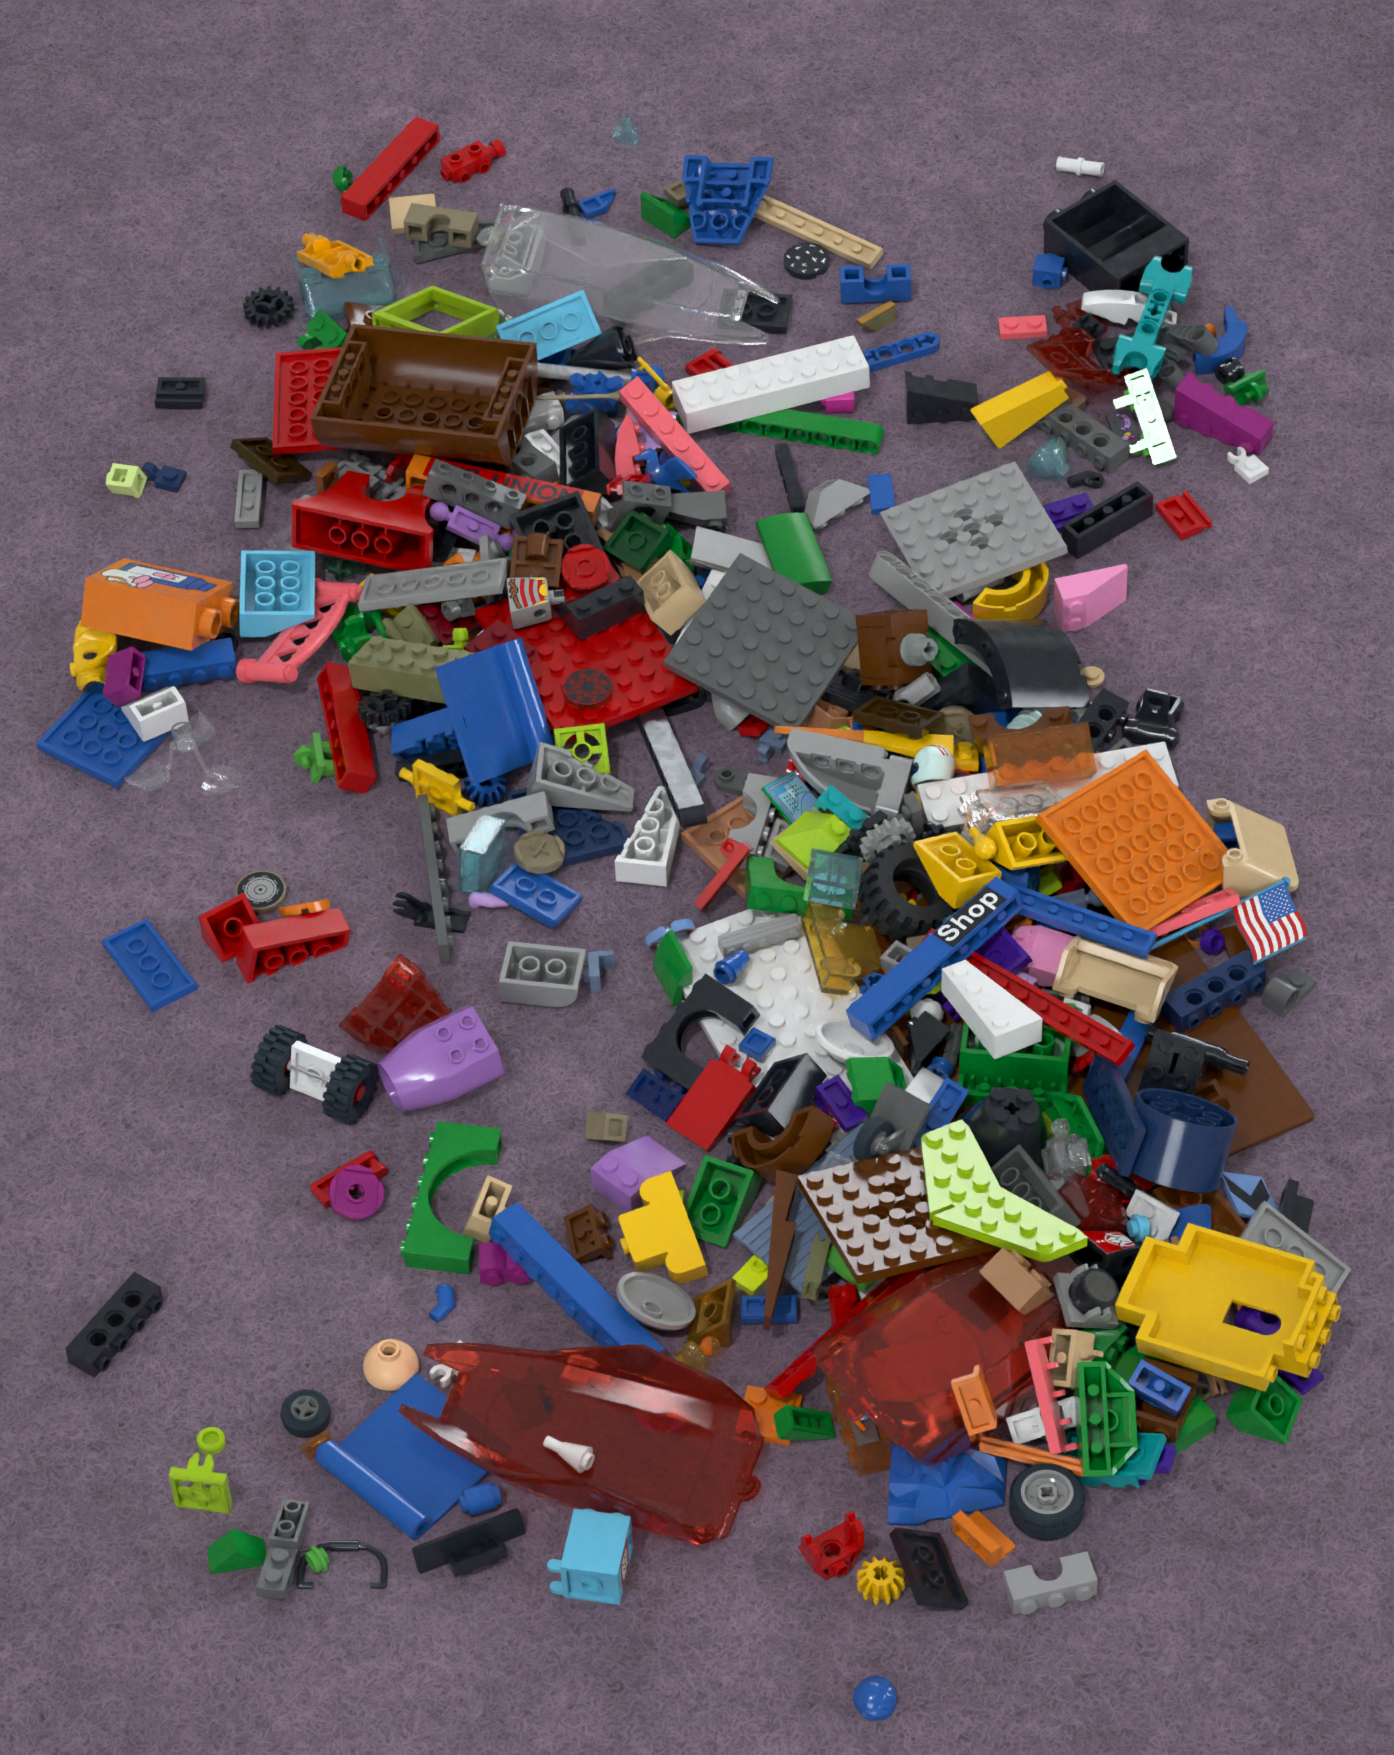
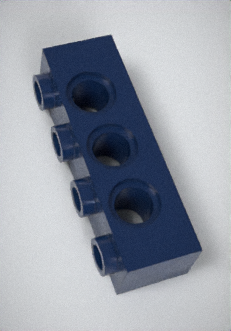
M1246 949L1168 993L1162 1005L1161 1014L1179 1032L1183 1033L1189 1029H1194L1204 1020L1217 1016L1227 1007L1238 1004L1243 998L1252 993L1259 992L1265 986L1267 969L1260 962L1253 965L1252 954Z

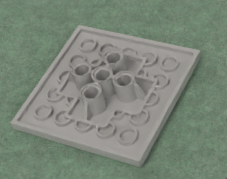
M1015 461L880 512L881 520L907 566L947 598L1068 553L1065 542Z

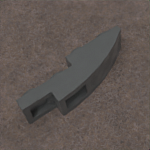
M282 1498L269 1536V1549L256 1585V1596L285 1599L288 1588L292 1587L306 1534L310 1502Z

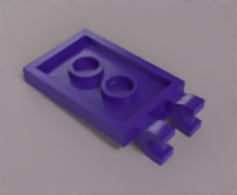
M1003 926L974 951L1014 975L1033 961ZM941 990L933 995L934 999L943 1006L954 1022L961 1018Z

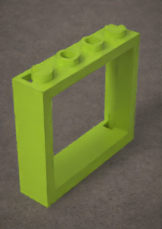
M433 285L372 313L373 326L437 332L410 322V320L427 312L437 310L465 320L438 333L487 337L497 332L495 326L499 325V312L497 308Z

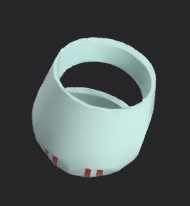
M928 745L919 750L913 761V765L919 767V769L911 777L912 787L917 789L918 784L953 779L955 760L950 751L941 745Z

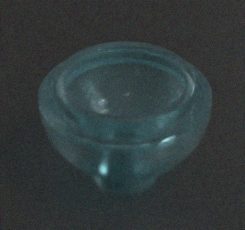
M1049 437L1032 454L1026 463L1028 466L1026 471L1030 475L1038 478L1053 476L1059 480L1069 470L1071 466L1066 462L1067 447L1062 437Z

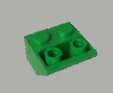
M856 1057L846 1060L848 1069L846 1075L853 1091L851 1094L852 1100L857 1107H862L870 1116L886 1081L903 1090L907 1088L902 1068L888 1057Z

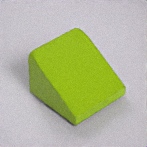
M1056 863L1049 864L1040 869L1039 893L1049 896L1062 888V881Z

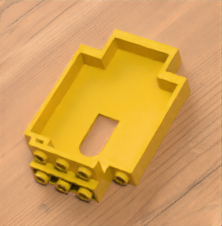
M1188 1223L1178 1245L1146 1236L1116 1300L1115 1310L1118 1320L1141 1326L1135 1337L1139 1353L1266 1392L1269 1383L1275 1381L1278 1369L1309 1378L1312 1368L1316 1369L1319 1365L1321 1358L1320 1350L1322 1345L1326 1346L1331 1336L1330 1327L1332 1322L1338 1321L1341 1306L1338 1305L1337 1293L1329 1291L1326 1287L1324 1275L1316 1272L1314 1260ZM1234 1302L1277 1316L1281 1321V1327L1274 1334L1262 1335L1226 1324L1224 1321Z

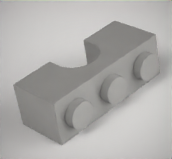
M1088 1552L1059 1558L1060 1576L1052 1581L1038 1578L1034 1573L1032 1565L1003 1571V1587L1013 1615L1018 1613L1027 1615L1039 1608L1047 1606L1056 1608L1068 1601L1076 1599L1078 1601H1085L1093 1595H1097L1098 1580Z

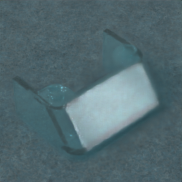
M382 237L377 238L379 254L372 255L373 266L367 267V270L364 272L345 273L344 277L332 279L331 277L322 278L320 271L315 268L300 269L296 254L291 255L294 282L308 323L319 309L327 313L335 322L346 320L342 309L344 302L388 306L397 302L390 261Z

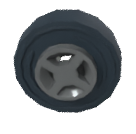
M303 1389L295 1391L286 1397L281 1406L280 1416L284 1428L290 1434L300 1438H309L320 1434L327 1428L330 1423L331 1408L327 1398L322 1393Z

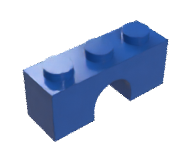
M910 264L886 265L885 275L878 279L866 277L863 272V266L840 267L841 303L911 300Z

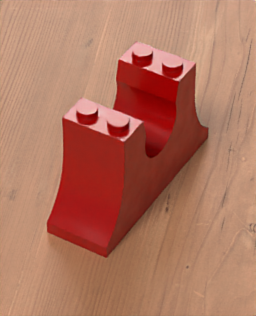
M347 470L330 489L313 497L297 499L292 503L291 547L401 571L431 568L433 560V528L428 525L427 520L431 516L430 508L437 500L422 495L425 486L414 485L406 490L403 497L396 500H374L370 498V475Z

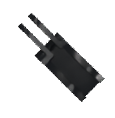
M396 893L395 897L406 899L407 901H394L392 905L404 909L394 908L393 912L413 919L414 926L435 929L432 905L427 902H421L408 893ZM449 908V912L444 913V916H450L452 930L450 932L464 933L471 911Z

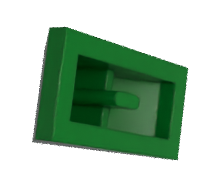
M233 1528L207 1548L210 1574L263 1566L266 1558L264 1539Z

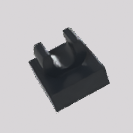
M1090 313L1084 314L1071 327V332L1086 345L1092 343L1105 331V326Z

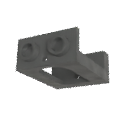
M623 480V496L617 509L609 508L607 512L608 531L614 533L629 511L638 506L654 508L655 512L653 515L645 514L652 519L653 523L657 525L659 523L663 524L672 507L670 486Z

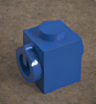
M1053 253L1037 254L1033 267L1032 286L1060 289L1062 281L1066 282L1068 276V268L1064 267L1065 258Z

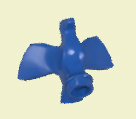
M651 448L635 456L636 460H646L645 474H652L653 484L670 486V490L680 491L681 493H691L682 485L680 479H696L697 474L679 457L670 458L663 451L658 460L656 450Z

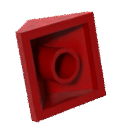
M245 892L198 916L202 939L222 963L237 955L242 927L259 923Z

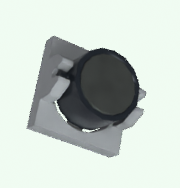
M1083 1264L1075 1268L1071 1273H1057L1053 1277L1066 1327L1115 1329L1119 1325L1113 1303L1119 1295L1118 1286L1110 1274L1102 1269H1098L1097 1264L1090 1268L1088 1264Z

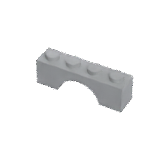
M748 773L743 789V809L750 812L755 818L745 827L730 830L728 838L731 837L740 843L747 842L754 849L748 856L763 857L765 850L763 844L768 841L771 832L769 825L775 822L777 809L761 789L779 779L777 777ZM747 858L740 865L739 869H745Z
M544 791L446 819L449 842L456 856H462L465 843L472 834L475 836V852L482 851L486 839L501 828L519 827L526 832L537 830L549 832L555 830L552 807Z

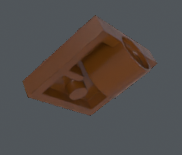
M531 533L527 537L514 535L510 578L545 577L548 589H559L563 540L550 539L548 535L542 533Z

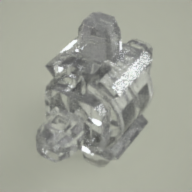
M1057 1119L1052 1121L1051 1124L1052 1135H1055V1137L1047 1140V1146L1041 1150L1045 1173L1047 1177L1053 1176L1054 1181L1064 1180L1062 1185L1067 1196L1079 1195L1081 1193V1181L1078 1178L1085 1175L1086 1168L1092 1165L1087 1139H1079L1077 1133L1068 1134L1070 1129L1066 1119Z

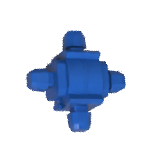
M600 370L597 374L589 373L585 376L576 372L570 377L573 395L610 394L622 389L624 386L623 378L620 376L608 378ZM572 399L565 403V409L569 413L581 411L585 414L596 407H599L609 416H614L619 412L618 404L613 399Z

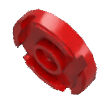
M580 544L572 547L561 561V576L564 583L572 590L580 593H588L603 586L610 575V562L606 554L590 544Z

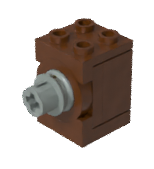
M891 609L856 615L861 678H863L861 679L862 685H872L873 690L887 689V685H889L890 690H898L901 687H905L906 684L909 685L926 672L932 674V663L928 661L935 659L938 647L936 642L928 638L925 633L929 632L927 609Z

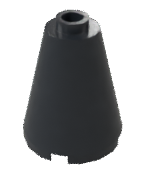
M618 323L571 355L569 364L575 367L622 371L637 367L638 364H635L634 361L637 360L638 355L631 335L626 336L623 332L626 327L622 323Z

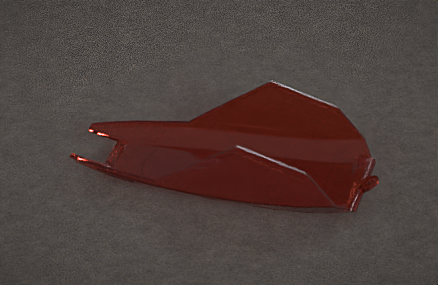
M1000 1250L947 1262L909 1282L881 1301L876 1302L822 1340L810 1351L817 1359L816 1364L846 1393L842 1396L838 1405L839 1412L844 1419L853 1422L867 1415L897 1446L901 1445L918 1461L931 1468L978 1445L983 1436H989L995 1430L991 1429L971 1436L968 1435L951 1385L952 1379L973 1374L974 1366L980 1364L997 1413L998 1427L1035 1389L1024 1342L1052 1336L1053 1328L1079 1331L1084 1329L1080 1327H1066L1053 1277L1057 1273H1071L1079 1266L1068 1255L1048 1262H1041L1023 1256L1032 1264L1029 1268L1030 1271L1035 1269L1052 1284L1048 1289L1054 1294L1051 1299L1024 1315L979 1272ZM1112 1277L1117 1282L1118 1277ZM1049 1343V1344H1044V1345H1045V1349H1046V1354H1047L1048 1362H1049V1355H1050L1051 1343Z
M482 1343L427 1344L423 1356L459 1371L440 1417L436 1418L405 1404H401L398 1411L418 1429L455 1454L509 1482L577 1509H593L596 1512H616L625 1516H631L632 1527L699 1545L727 1538L741 1502L754 1499L761 1490V1481L752 1475L764 1445V1437L759 1432L754 1408L722 1380L645 1345L575 1347L541 1351ZM548 1399L551 1410L546 1411L543 1400ZM550 1436L561 1442L592 1447L593 1454L595 1455L592 1466L589 1470H584L582 1473L577 1472L557 1452L543 1446L545 1438Z

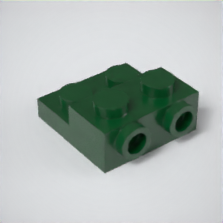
M630 510L603 546V550L608 555L643 574L655 557L658 559L662 557L674 539L670 535L671 530L664 524L659 523L657 525L645 513L640 512L638 514Z

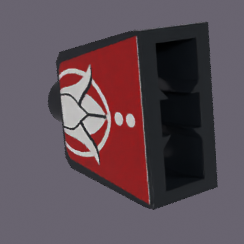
M1080 1230L1087 1236V1246L1074 1251L1073 1256L1083 1264H1088L1089 1268L1097 1264L1098 1269L1104 1270L1111 1277L1129 1274L1143 1242H1133L1118 1230Z

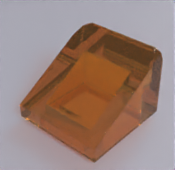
M325 1430L299 1446V1450L308 1461L316 1458V1450L321 1443L331 1440L329 1430Z

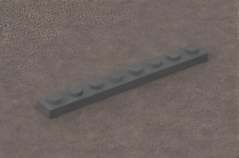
M428 794L417 795L439 959L440 963L450 962L449 951L454 950L453 936L447 935V932L452 931L450 916H444V913L449 912L447 897H442L441 895L446 893L445 879L439 878V875L444 874L442 859H436V856H441L439 840L434 841V838L438 837L437 822L431 823V819H436L434 804H429Z

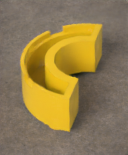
M1045 562L1012 574L1011 577L1019 582L1014 587L1005 590L985 588L973 602V615L977 619L1035 618L1044 608L1048 598L1049 571Z

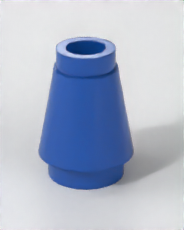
M738 950L718 961L713 969L715 979L723 985L734 983L750 961L749 955L744 950Z

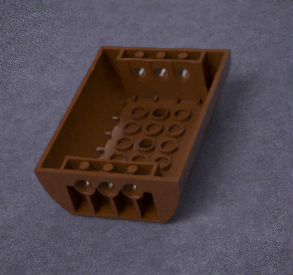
M352 324L310 418L314 434L322 445L329 447L411 456L418 454L438 459L511 466L536 403L538 382L537 346L534 342Z

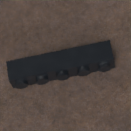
M455 749L396 761L395 775L400 782H409L399 777V772L403 767L413 772L412 765L417 759L431 763L448 774L467 769L461 750Z

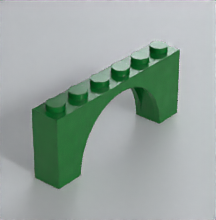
M437 1121L435 1132L431 1131L429 1136L430 1152L425 1153L423 1159L424 1175L420 1174L418 1178L417 1189L419 1194L413 1197V1217L407 1220V1240H402L400 1256L404 1257L405 1267L470 1275L475 1256L474 1238L455 1233L442 1225L431 1211V1201L438 1187L453 1174L474 1166L498 1164L503 1144L501 1129Z

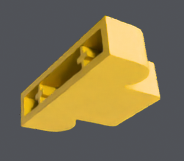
M668 1171L645 1180L640 1187V1196L644 1207L621 1214L618 1217L624 1238L620 1239L624 1254L630 1253L637 1272L647 1271L666 1264L669 1277L676 1283H688L709 1276L672 1172Z

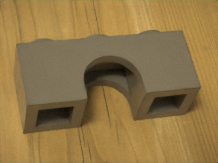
M411 203L404 219L405 239L428 242L430 235L434 232L445 231L449 234L450 245L472 249L479 232L478 213Z

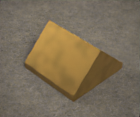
M733 1278L694 1297L693 1303L696 1314L689 1326L688 1344L704 1345L703 1339L705 1338V1340L712 1341L710 1346L730 1348L737 1306L736 1280Z

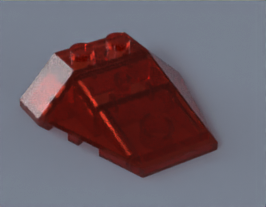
M1081 327L1064 328L1060 330L1058 335L1053 333L1049 335L1047 340L1042 338L1027 345L1026 350L1058 378L1096 393L1128 388L1124 376L1131 373L1127 369L1123 368L1120 374L1116 375L1112 373V368L1101 369L1088 357L1095 340Z
M400 953L385 970L380 982L358 1007L354 1006L338 1027L360 1043L390 1053L410 1033L453 1011L451 1008L448 1009L440 999V993L436 988L433 989L426 980V974L423 970Z

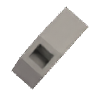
M841 479L826 480L809 491L804 513L807 514L812 529L816 531L827 525L826 521L829 519H835L845 514V509L849 506L854 507L864 501L863 497L868 495L870 491L868 488Z

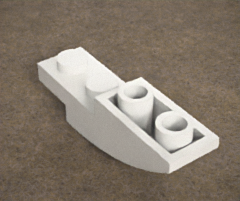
M1125 290L1086 292L1082 296L1081 310L1091 315L1107 318L1114 323L1125 325L1128 318L1139 323L1149 295ZM1168 310L1162 328L1176 324V312Z
M1074 1396L1059 1400L1058 1406L1061 1419L1070 1417L1072 1419V1423L1063 1425L1064 1430L1076 1427ZM1039 1407L1006 1418L1013 1442L1022 1444L1046 1436Z

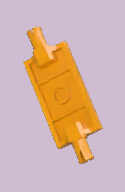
M311 232L304 234L302 237V242L306 246L305 249L296 251L298 261L322 272L332 279L342 278L345 276V273L351 271L353 273L364 272L367 270L366 267L374 265L372 256L340 240L330 242L326 237L322 235L317 236Z

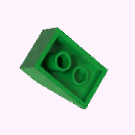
M704 1155L685 1206L696 1239L727 1249L733 1239V1234L739 1229L754 1202L762 1177L755 1171Z

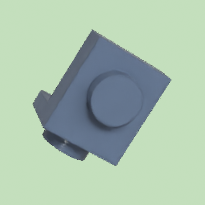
M613 950L588 952L589 967H584L585 983H590L591 992L601 991L600 971L615 970Z

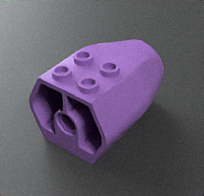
M467 1005L410 1033L378 1063L377 1067L388 1097L400 1112L431 1107L452 1101L504 1075L496 1045L473 1006Z

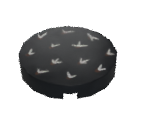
M796 244L790 247L784 254V269L789 272V275L797 279H815L817 275L825 274L829 268V254L825 248L818 244Z

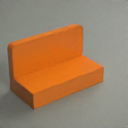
M980 1364L974 1366L973 1374L952 1379L951 1385L968 1435L971 1436L997 1428V1413Z
M960 1510L952 1516V1532L991 1568L1015 1550V1544L979 1511H975L967 1517Z

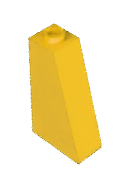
M1047 371L975 406L970 411L999 449L1069 399L1064 391L1067 386L1060 376L1055 378L1050 371Z

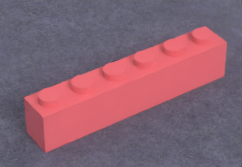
M638 376L619 390L621 402L670 458L679 457L697 474L696 479L689 480L700 492L725 490V495H727L731 491L730 481Z

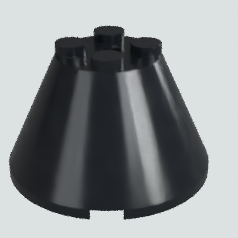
M995 1087L991 1090L990 1094L965 1110L953 1121L956 1122L962 1119L970 1127L990 1168L1020 1144L1045 1175L1049 1174L1054 1162V1144L1038 1104L1034 1099V1095L1028 1089Z

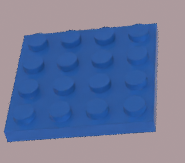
M95 681L36 743L37 749L118 789L173 729L143 742L121 707L116 706L104 697V684Z

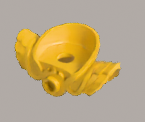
M80 620L75 629L73 645L74 662L70 663V672L72 678L76 677V685L79 691H82L84 686L91 681L106 684L104 680H106L105 676H107L105 672L107 664H109L107 661L109 660L108 656L116 653L118 640L114 633L80 626ZM93 652L97 654L94 659H84L87 653Z

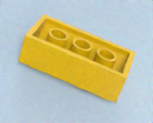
M1038 815L995 822L985 835L992 838L997 844V854L992 860L1010 870L1068 861L1035 820Z

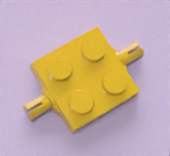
M417 759L412 765L413 772L405 767L400 770L399 777L411 782L415 789L416 798H418L417 795L428 794L429 804H434V807L453 817L462 814L463 809L468 812L474 810L475 803L463 798L461 795L460 779L453 774H448L436 768L433 764L426 763L420 759Z

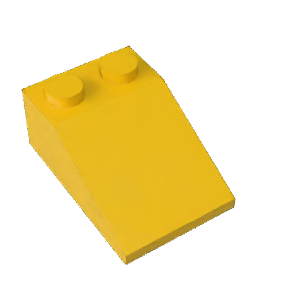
M957 832L914 841L913 846L939 896L954 909L961 908L966 901L974 897L984 885L988 884L995 877L1001 879L1002 872L989 860L978 858L974 847Z

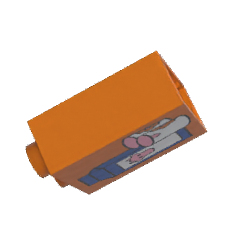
M123 558L85 578L80 626L192 651L236 625L239 617L240 602L238 599L232 598L234 582Z

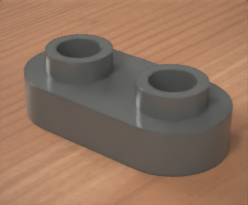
M729 767L721 768L714 774V785L720 791L742 796L748 773L751 772Z

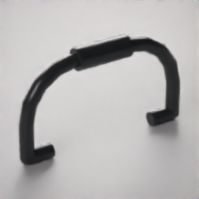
M330 1540L329 1543L316 1545L318 1549L322 1547L324 1550H330V1552L369 1551L379 1560L381 1568L380 1582H370V1589H385L387 1587L388 1567L386 1558L379 1549L371 1544L361 1543L359 1540ZM305 1555L301 1558L298 1566L296 1587L298 1589H313V1582H304V1572L307 1564Z

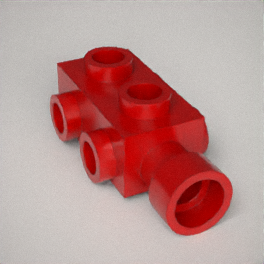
M499 139L490 142L487 147L479 140L440 159L441 177L446 182L451 180L453 184L457 182L465 183L470 180L472 175L478 172L480 174L488 172L492 166V159H499L506 155L505 147Z

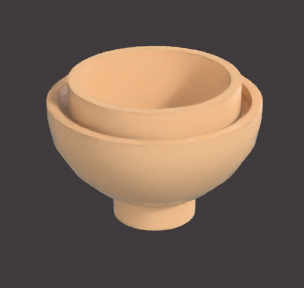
M386 1339L376 1343L368 1350L363 1362V1371L366 1380L375 1388L394 1391L402 1387L415 1373H418L419 1360L414 1349L409 1344L396 1339Z

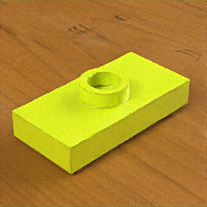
M754 1254L732 1278L736 1280L738 1288L751 1296H755L767 1284L768 1266Z

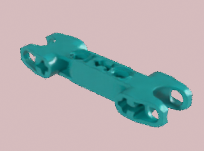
M1155 256L1146 266L1139 292L1149 294L1134 336L1129 337L1120 334L1113 357V374H1120L1123 368L1128 366L1137 367L1141 370L1147 368L1152 381L1159 373L1166 353V347L1156 345L1171 302L1183 305L1186 302L1192 281L1193 266L1185 265L1181 272L1170 273L1162 268V257Z

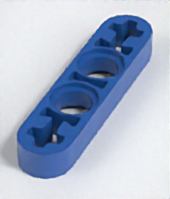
M926 332L865 350L862 353L869 365V373L934 354L940 348V339L937 334ZM910 348L913 351L906 353L903 352L902 349ZM886 354L890 355L891 358L882 359L880 356Z

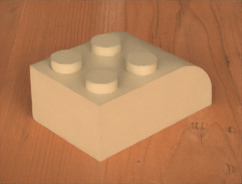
M671 550L637 581L644 590V605L650 619L670 636L676 630H680L693 614L698 613L706 602L692 572Z

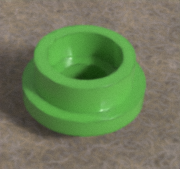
M315 1545L309 1547V1551L304 1555L311 1570L315 1574L320 1571L326 1572L328 1570L327 1564L330 1563V1560L322 1547L318 1549Z

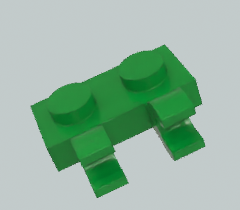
M319 309L306 326L309 332L301 335L297 343L307 350L342 347L348 332L327 313ZM320 340L323 344L321 346L316 347V344Z

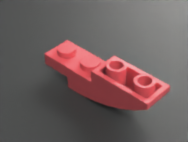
M631 414L625 416L616 442L615 468L616 475H621V478H625L628 474H642L640 467L645 466L644 460L635 459L636 455L641 454L646 449L644 442H639L638 436L642 435L638 421L633 422Z

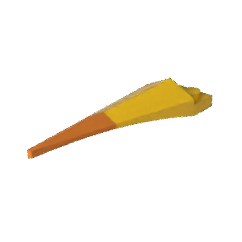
M788 726L774 727V733L790 734L791 728L875 745L885 750L914 758L919 750L925 746L941 745L953 755L955 770L978 771L979 759L975 746L969 742H959L957 745H954V735L927 734L922 739H911L905 734H892L882 731Z

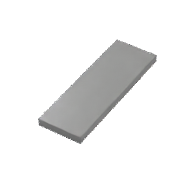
M499 558L370 575L366 577L358 607L360 612L408 606L409 604L416 605L501 594L510 564L508 558Z

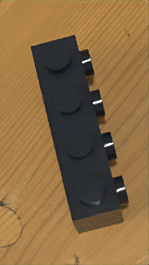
M1136 481L1063 524L1062 539L1067 546L1068 552L1076 559H1079L1152 516L1153 494L1140 482Z

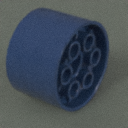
M1162 1088L1139 1090L1134 1104L1145 1126L1146 1133L1131 1172L1151 1182L1174 1189L1190 1192H1212L1217 1190L1220 1186L1237 1129L1238 1119L1227 1109L1188 1093Z

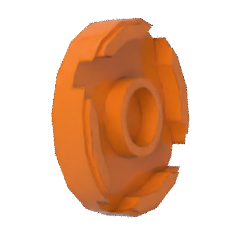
M330 898L279 907V913L284 918L328 910L331 908Z

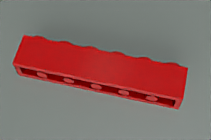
M417 116L408 123L404 130L392 140L390 145L381 151L376 160L368 165L361 176L357 177L354 183L342 193L340 201L343 213L366 222L440 142L439 125Z
M327 662L318 675L317 682L338 789L364 794L376 782L377 772L374 769L373 753L370 749L366 724L361 721L358 715L357 706L358 702L362 701V698L360 697L359 689L352 686L348 666Z

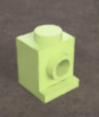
M113 463L110 472L106 476V486L112 493L140 498L147 477L138 466Z

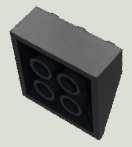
M579 490L509 515V526L513 535L527 537L531 533H542L548 535L550 539L563 540L562 559L568 550L580 544H590L604 552Z

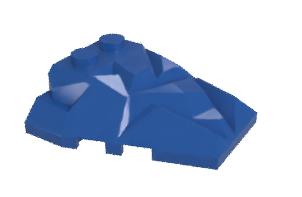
M685 155L682 180L686 188V202L690 209L689 218L695 244H741L771 182L774 165L773 157H751L750 163H712L707 155Z
M894 1426L889 1478L888 1525L921 1526L925 1525V1521L941 1517L942 1520L952 1519L951 1515H955L960 1510L963 1513L972 1514L975 1511L983 1512L1004 1507L1006 1458L981 1452L979 1446L926 1428Z

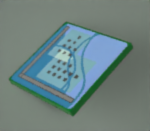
M795 771L771 782L761 789L789 825L797 820L805 811H809L817 800Z

